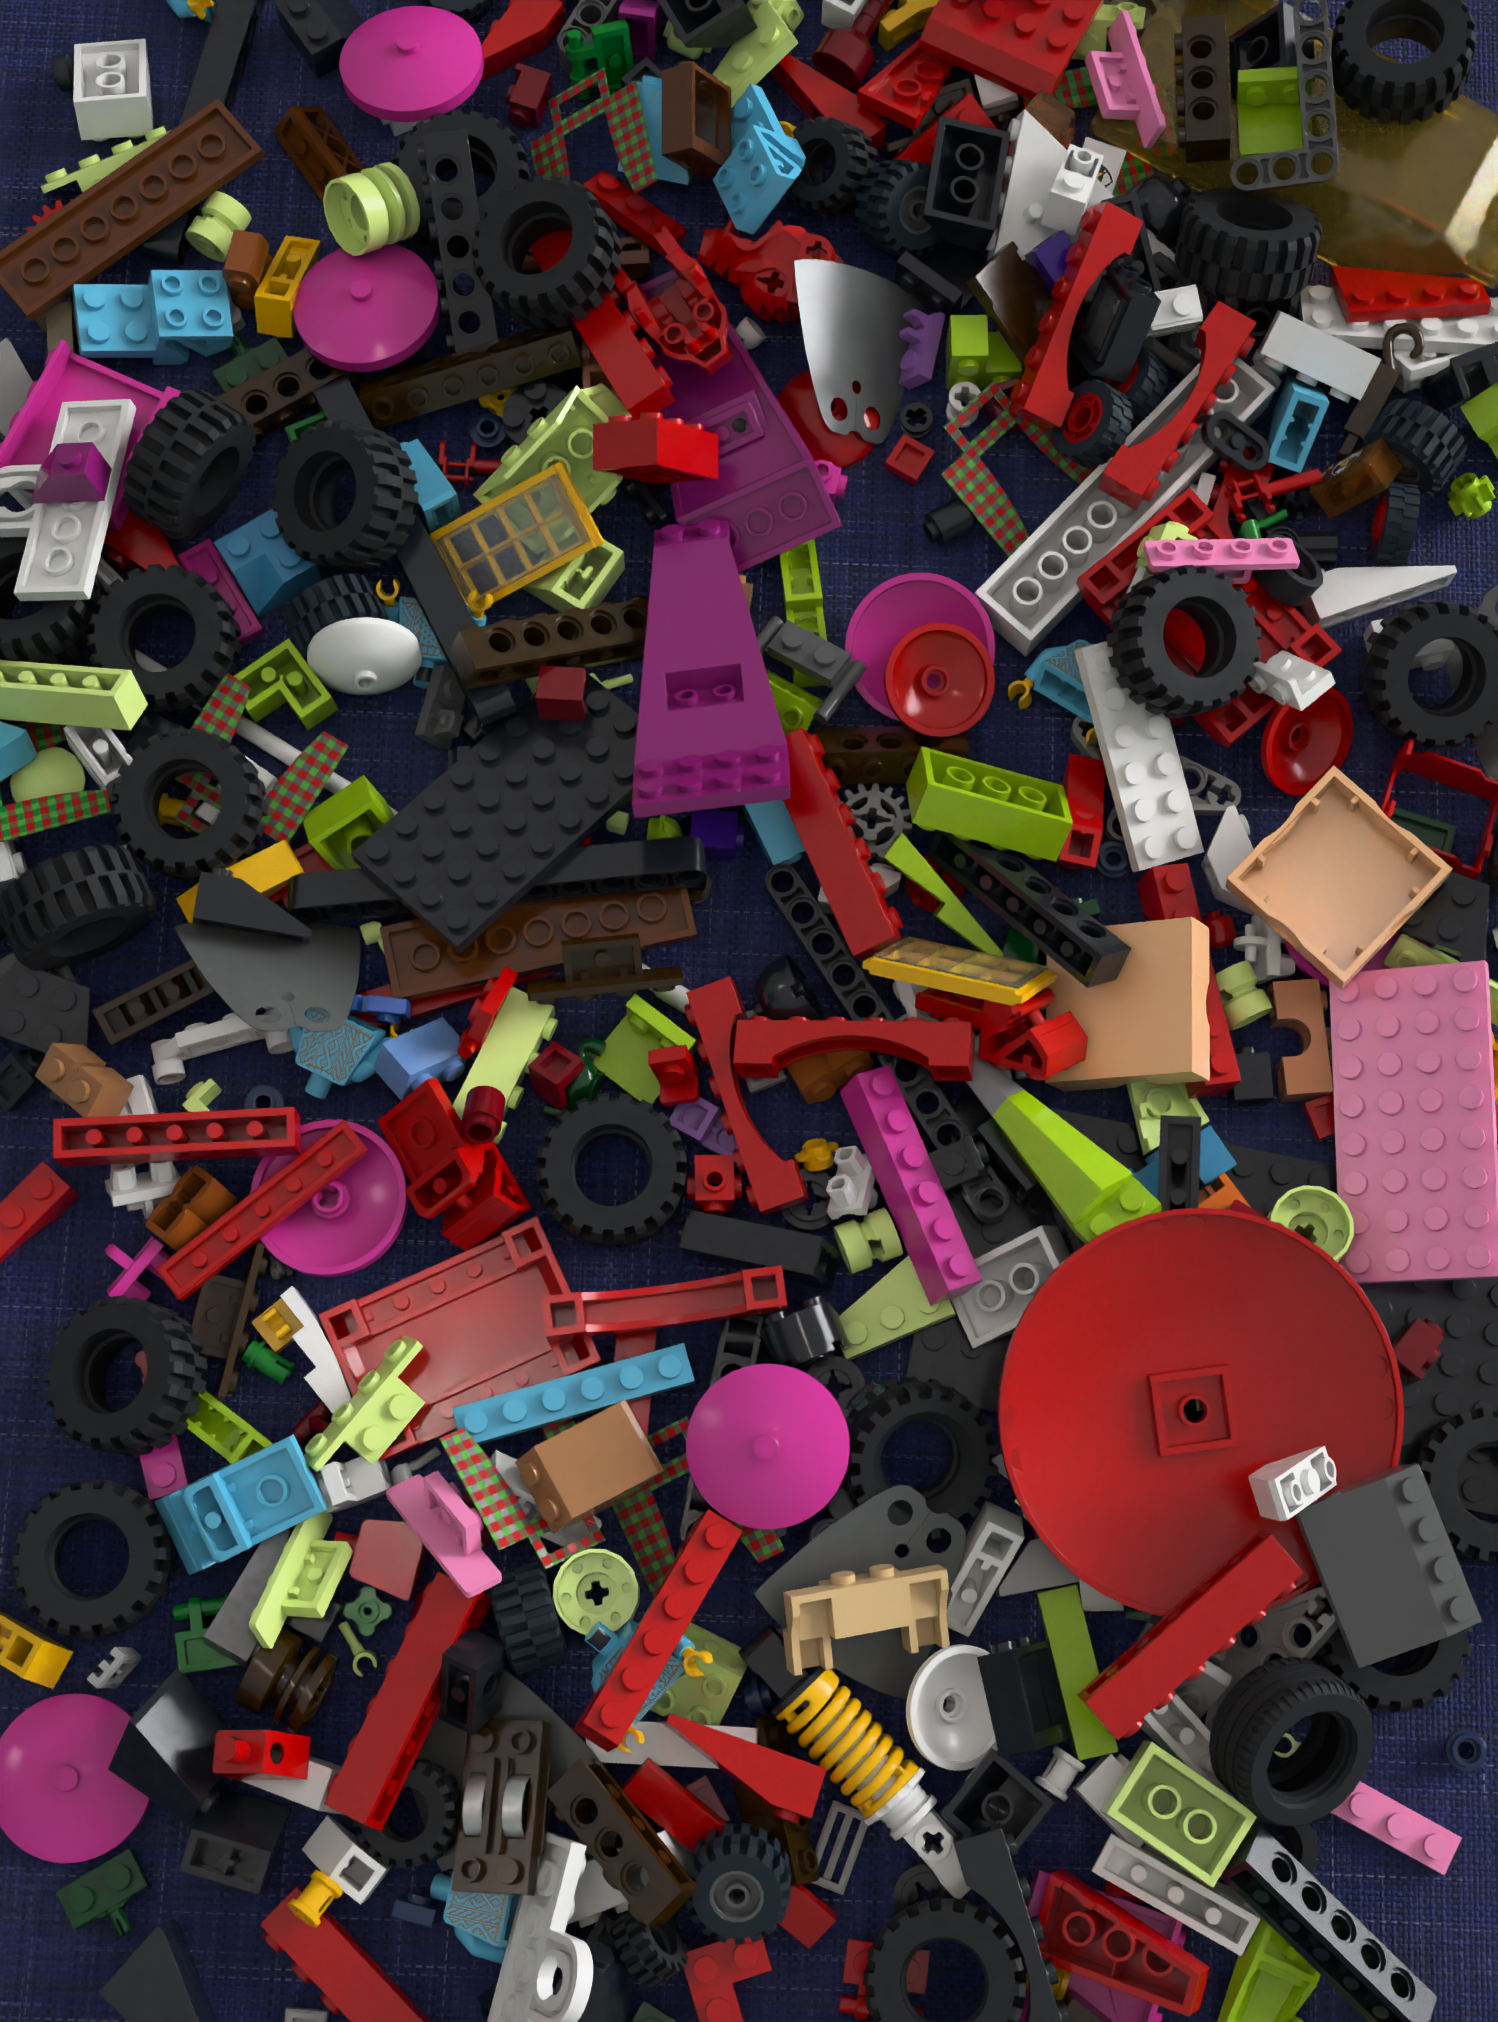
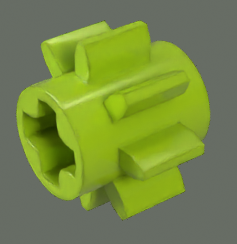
M1472 472L1457 477L1450 486L1451 491L1447 493L1450 499L1448 504L1455 516L1464 512L1469 519H1475L1487 513L1492 506L1491 500L1495 499V495L1492 492L1495 488L1488 476L1485 475L1478 479L1476 474Z

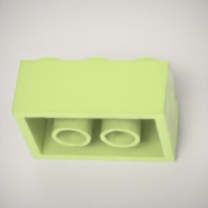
M1143 1740L1100 1809L1101 1813L1197 1880L1214 1888L1257 1818L1246 1806L1155 1743Z

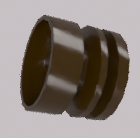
M282 1627L273 1648L269 1649L261 1646L240 1683L235 1696V1703L257 1715H261L274 1701L277 1703V1707L274 1712L273 1723L281 1726L289 1714L293 1712L287 1731L299 1735L308 1722L316 1717L333 1687L334 1676L339 1666L340 1658L329 1653L317 1668L322 1648L314 1646L303 1659L299 1658L298 1655L303 1638Z

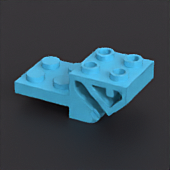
M751 83L731 110V155L723 166L719 168L712 180L735 228L754 234L798 177L805 165L806 157L797 139L785 135L762 87Z
M151 270L148 285L73 284L72 294L80 356L84 358H152L153 365H181L189 359V348L208 357L231 347L233 329L227 284L222 276V270Z
M294 1434L202 1477L154 1502L189 1575L204 1570L215 1563L223 1562L249 1549L253 1545L329 1508Z

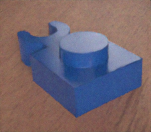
M355 994L349 1013L370 1014L376 1017V1022L399 1025L400 1019L410 1020L412 1004L407 999L373 995H368L367 997Z

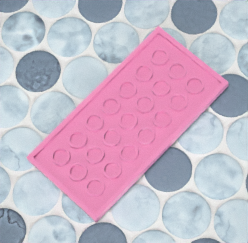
M1485 960L1360 971L1342 990L1329 980L1337 1195L1348 1206L1354 1223V1236L1348 1250L1340 1258V1265L1357 1284L1498 1278V1149L1488 963Z

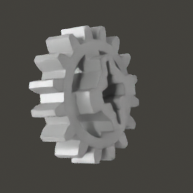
M874 783L870 791H866L863 784H858L857 794L854 795L848 789L844 792L845 802L851 810L857 805L867 802L859 810H852L856 823L851 826L855 835L865 840L871 856L876 857L878 863L884 864V860L880 857L897 834H910L913 824L904 822L911 817L910 809L901 810L905 798L900 796L893 799L891 797L892 787H888L883 793L879 792L878 783ZM881 805L888 808L892 814H887ZM868 819L875 820V829L867 828ZM890 838L887 842L876 846V843L881 839Z

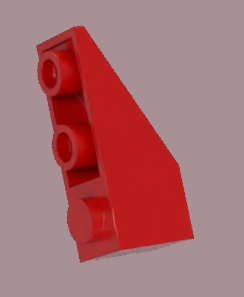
M510 0L507 11L501 19H496L492 23L487 38L481 44L484 69L480 82L545 50L565 24L563 2L560 0Z
M131 512L128 514L119 532L110 529L105 536L104 545L109 552L107 557L122 570H126L127 567L132 570L139 568L145 573L148 572L147 567L151 564H161L166 570H168L171 564L179 566L163 533Z
M1069 753L1062 785L1064 786L1073 825L1057 861L1048 860L1047 864L1084 872L1096 868L1103 832L1105 766L1102 760Z

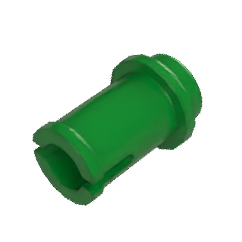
M253 1340L242 1357V1361L247 1363L246 1368L250 1370L254 1367L282 1386L286 1382L285 1378H288L293 1371L295 1363L288 1361L267 1348V1342L262 1341L259 1343Z

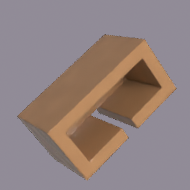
M52 1043L35 1074V1077L83 1117L119 1116L134 1088L131 1083L113 1068L105 1067L106 1063L84 1044Z

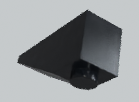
M214 867L210 868L209 873L201 871L193 913V923L309 943L312 933L311 929L245 881L233 877V871Z

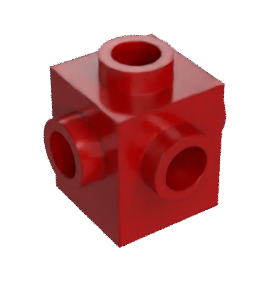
M694 1155V1175H687V1199L695 1200V1211H703V1213L718 1216L725 1215L727 1211H734L735 1198H742V1175H734V1155Z

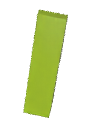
M812 539L779 554L786 621L788 620L827 641L815 540ZM792 668L793 684L800 688L825 686Z
M898 833L880 858L941 902L933 913L935 918L982 953L1002 957L1003 952L903 833Z
M206 1389L204 1394L199 1393L196 1403L200 1404L196 1416L189 1415L186 1420L189 1424L188 1430L231 1464L274 1444Z
M1072 1583L1037 1591L1036 1594L1046 1640H1049L1072 1736L1070 1740L1073 1754L1081 1761L1119 1752L1116 1739L1107 1732L1077 1696L1099 1675L1077 1584Z

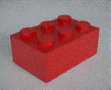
M641 413L639 420H631L629 416L608 417V423L593 424V470L654 485L718 480L719 434L704 431V425L684 424L683 419H663V414Z

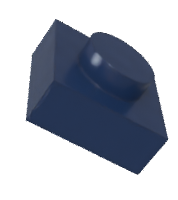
M409 1891L407 1898L400 1896L396 1899L391 1916L432 1927L436 1924L440 1907L431 1904L432 1897Z

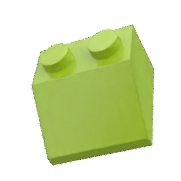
M363 775L310 810L303 819V824L309 843L334 870L356 869L361 867L354 862L351 853L395 815L386 800Z

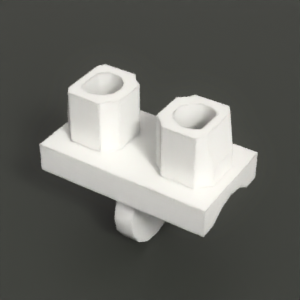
M1254 915L1251 917V924L1245 925V936L1234 939V949L1245 951V961L1248 960L1258 977L1256 984H1263L1272 979L1286 978L1295 973V962L1290 955L1281 954V943H1284L1283 938L1261 918Z
M856 1146L839 1148L836 1150L834 1162L838 1166L836 1176L828 1181L826 1189L830 1196L827 1214L832 1220L838 1219L845 1214L867 1215V1211L876 1206L878 1193L873 1188L875 1174L866 1154H862Z
M172 1161L148 1162L149 1171L137 1174L133 1163L111 1164L110 1179L105 1180L107 1193L111 1197L113 1207L126 1205L128 1212L142 1209L145 1219H148L154 1210V1206H157L167 1198L166 1196L172 1194L176 1183L181 1178Z

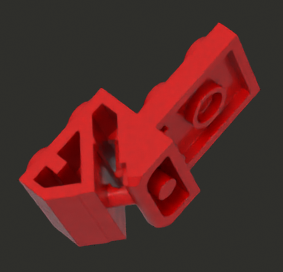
M1048 987L1024 1003H1018L1015 1006L934 988H928L916 993V1009L929 1012L930 1017L938 1020L960 1018L965 1022H971L973 1030H980L978 1058L992 1062L995 1068L1003 1070L1016 1069L1025 1072L1026 1076L1030 1079L1047 1080L1050 1076L1060 1071L1068 1070L1071 1066L1086 1059L1088 1037L1071 1011L1048 1021L1041 1014L1054 1001L1055 996Z
M437 1078L427 1079L377 1121L412 1183L405 1189V1192L418 1215L425 1219L435 1218L444 1211L441 1235L463 1250H470L491 1240L531 1209L529 1202L494 1141L487 1144H474V1142L467 1139L462 1129V1121Z

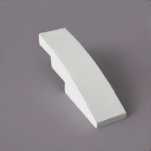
M291 1286L280 1297L304 1325L292 1338L316 1366L304 1379L329 1410L334 1413L342 1403L351 1400L353 1397L321 1322L299 1291Z

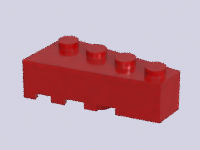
M1064 1868L1050 1873L1039 1913V1920L1046 1941L1038 1943L1043 1960L1051 1957L1053 1965L1188 2017L1200 2009L1210 1971L1208 1965Z

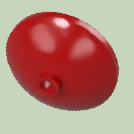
M810 370L793 378L779 394L778 401L807 446L814 461L826 460L837 467L845 469L863 460L875 447V443L865 441L858 432L850 431L848 434L842 435L832 432L826 426L816 400ZM858 381L852 383V390L856 394H859L861 391V385ZM836 397L831 402V405L835 407L831 412L836 420L843 421L847 416V406L843 399ZM868 407L864 412V421L871 430H876L880 426V415L875 408Z
M937 622L916 627L897 641L887 658L883 682L888 704L896 717L905 726L925 736L948 737L968 730L985 714L994 694L995 673L988 651L976 636L960 626ZM929 675H933L937 680V685L934 689L927 685Z
M1331 687L1303 711L1287 704L1281 705L1279 703L1267 721L1261 745L1263 769L1274 787L1290 795H1306L1333 765L1340 770L1348 755L1353 737V717L1346 698L1338 690Z

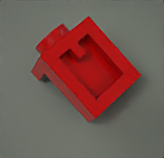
M680 1045L648 1051V1065L660 1083L661 1104L667 1107L697 1102L700 1098L699 1067L687 1046Z

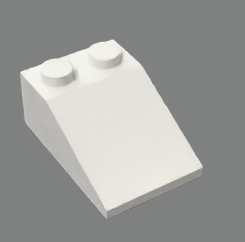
M146 39L74 44L73 103L81 140L105 141L109 138L117 137L141 138L145 133L153 130V108Z
M1041 1225L974 1259L982 1281L966 1294L951 1299L973 1349L1013 1333L1023 1311L1038 1288L1054 1269L1070 1256L1057 1226Z

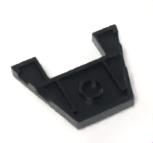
M1451 871L1449 877L1396 933L1400 935L1406 934L1421 943L1461 957L1459 962L1485 960L1490 885Z
M16 961L0 980V1036L47 1053L52 1043L84 1044L88 1048L92 989L42 970L27 968ZM51 1091L49 1098L67 1104L57 1094Z

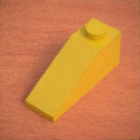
M285 236L254 295L257 333L268 334L277 338L294 337L297 331L293 311L295 299L303 278L318 262L321 250L320 240Z
M282 840L226 868L233 871V877L242 879L267 898L288 885L290 877L304 874L287 840ZM199 883L176 898L189 923H193Z
M0 1611V1665L25 1680L54 1689L73 1651L49 1636Z

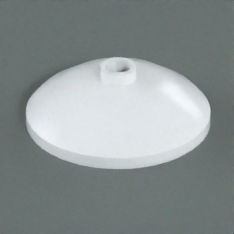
M372 617L351 618L330 624L312 638L307 649L308 665L318 679L334 690L352 695H375L394 690L409 681L416 674L422 661L420 643L410 630L395 622Z
M958 1644L935 1652L921 1665L913 1678L908 1692L906 1720L911 1739L925 1759L944 1769L962 1771L975 1768L990 1748L998 1750L977 1657L990 1653L979 1647ZM945 1698H946V1699H947V1704H946L945 1708L943 1709V1703H944V1700H945Z

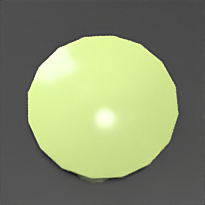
M50 747L37 752L36 758L13 773L10 779L11 793L16 803L45 796L85 791L86 783L83 766L76 756L59 747Z

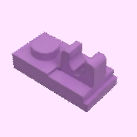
M917 309L904 313L903 318L911 322L913 328L907 327L899 332L900 338L907 341L909 346L900 362L902 370L898 384L910 390L931 380L946 314L938 312L928 316Z

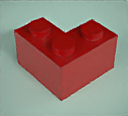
M761 1936V1940L752 1942L750 1937L744 1938V1944L735 1945L734 1938H727L726 1943L717 1941V1938L687 1947L688 1952L685 1955L688 1956V1963L685 1964L684 1971L699 2022H744L734 1983L772 1970L763 1936Z

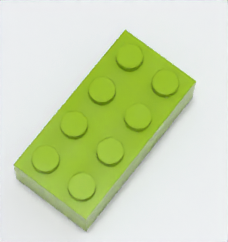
M923 746L920 748L906 782L912 823L917 824L920 828L928 831L937 829L948 832L965 841L972 839L988 843L998 850L1010 849L1018 851L1035 860L1047 859L1056 862L1073 825L1063 785Z

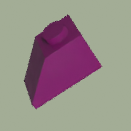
M624 0L619 6L618 15L619 20L625 19L629 27L633 58L644 59L648 57L650 60H655L662 25L661 5L659 2H652L650 0Z
M93 442L57 444L40 466L32 500L35 504L104 501L112 468Z

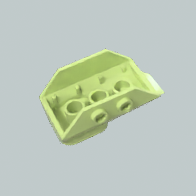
M603 383L585 389H580L576 385L545 419L540 417L527 430L529 436L519 446L515 444L504 453L501 458L502 464L480 486L473 496L484 504L548 467L563 461L591 514L599 504L603 506L615 496L617 492L616 487L623 478L593 470V424L608 423V417L632 416L626 410L623 403ZM550 483L530 494L543 519L563 509ZM523 498L504 508L516 534L536 524ZM567 515L547 526L556 544L569 537L575 531ZM540 530L521 540L536 555L549 548Z

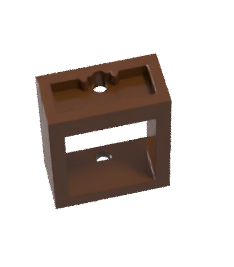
M682 61L677 63L676 67L662 70V156L700 179L715 176L719 168L723 166L731 155V88L718 80L716 76L699 67L695 62ZM695 101H696V135H695Z

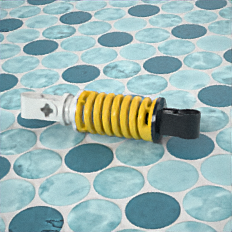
M768 1623L738 1653L752 1671L763 1679L780 1698L769 1715L779 1721L786 1719L789 1723L786 1729L792 1735L807 1725L808 1728L798 1738V1744L806 1748L814 1742V1745L809 1749V1756L811 1759L816 1760L825 1754L826 1756L819 1762V1766L827 1769L826 1772L833 1766H836L835 1770L830 1774V1780L833 1783L838 1784L846 1777L847 1780L842 1784L840 1790L845 1796H849L853 1791L857 1790L850 1798V1802L860 1810L865 1818L864 1822L868 1826L879 1820L883 1823L885 1822L886 1826L891 1829L890 1836L895 1841L903 1837L934 1871V1874L954 1898L961 1899L971 1888L965 1883L953 1844V1837L957 1835L933 1809L937 1799L932 1794L926 1795V1792L918 1784L925 1773L924 1769L921 1766L918 1767L910 1759L902 1760L904 1750L900 1746H892L893 1738L889 1734H881L883 1730L882 1725L876 1721L871 1722L872 1714L868 1710L860 1711L861 1702L857 1698L849 1699L851 1692L848 1687H838L839 1677L832 1669L825 1670L819 1665L810 1670L809 1668H803L802 1675L794 1676L786 1667L784 1638ZM928 1831L932 1835L940 1832L942 1834L941 1847L938 1848L934 1844L929 1847L925 1846V1832Z

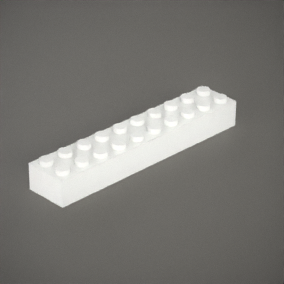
M1239 357L1233 364L1237 367V370L1227 387L1220 384L1214 393L1218 396V399L1207 416L1201 413L1195 423L1199 425V428L1190 443L1187 445L1182 442L1176 450L1180 456L1169 474L1163 471L1157 479L1161 485L1150 503L1143 500L1137 511L1098 489L1102 474L1113 459L1111 457L1105 464H1100L974 593V596L986 610L993 629L1025 657L1084 598L1076 584L1077 578L1187 490L1190 483L1194 484L1200 478L1201 473H1205L1220 457L1209 449L1201 438V426L1204 420L1217 412L1226 411L1250 426L1268 408L1276 388ZM1200 363L1127 436L1125 446L1131 447L1141 443L1161 430L1174 418L1194 390ZM1215 427V436L1220 439L1221 431Z

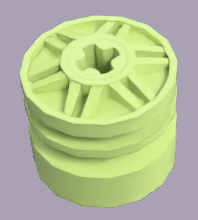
M390 162L363 169L360 173H351L333 179L325 187L323 197L324 213L329 229L343 250L353 256L364 255L381 249L383 245L395 244L400 240L412 238L418 231L420 209L416 192L408 176L398 166Z
M1303 1185L1287 1191L1277 1200L1266 1217L1270 1221L1278 1223L1300 1235H1306L1309 1241L1323 1249L1337 1262L1348 1250L1354 1236V1223L1348 1206L1336 1193L1321 1186Z
M587 1549L572 1555L560 1567L554 1580L553 1601L558 1615L569 1628L583 1635H587L590 1629L599 1621L611 1631L617 1633L627 1621L633 1619L639 1606L640 1586L635 1572L621 1556L607 1549ZM600 1583L602 1589L609 1590V1596L603 1597V1604L596 1606L593 1599H587V1592L593 1591V1584Z

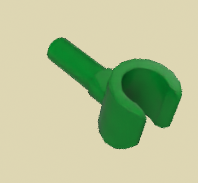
M1283 509L1259 521L1255 519L1245 521L1241 525L1239 537L1244 539H1260V530L1267 529V527L1287 518V511Z

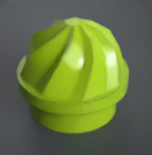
M660 815V818L649 819L647 840L683 836L681 827L674 819L666 817V815Z

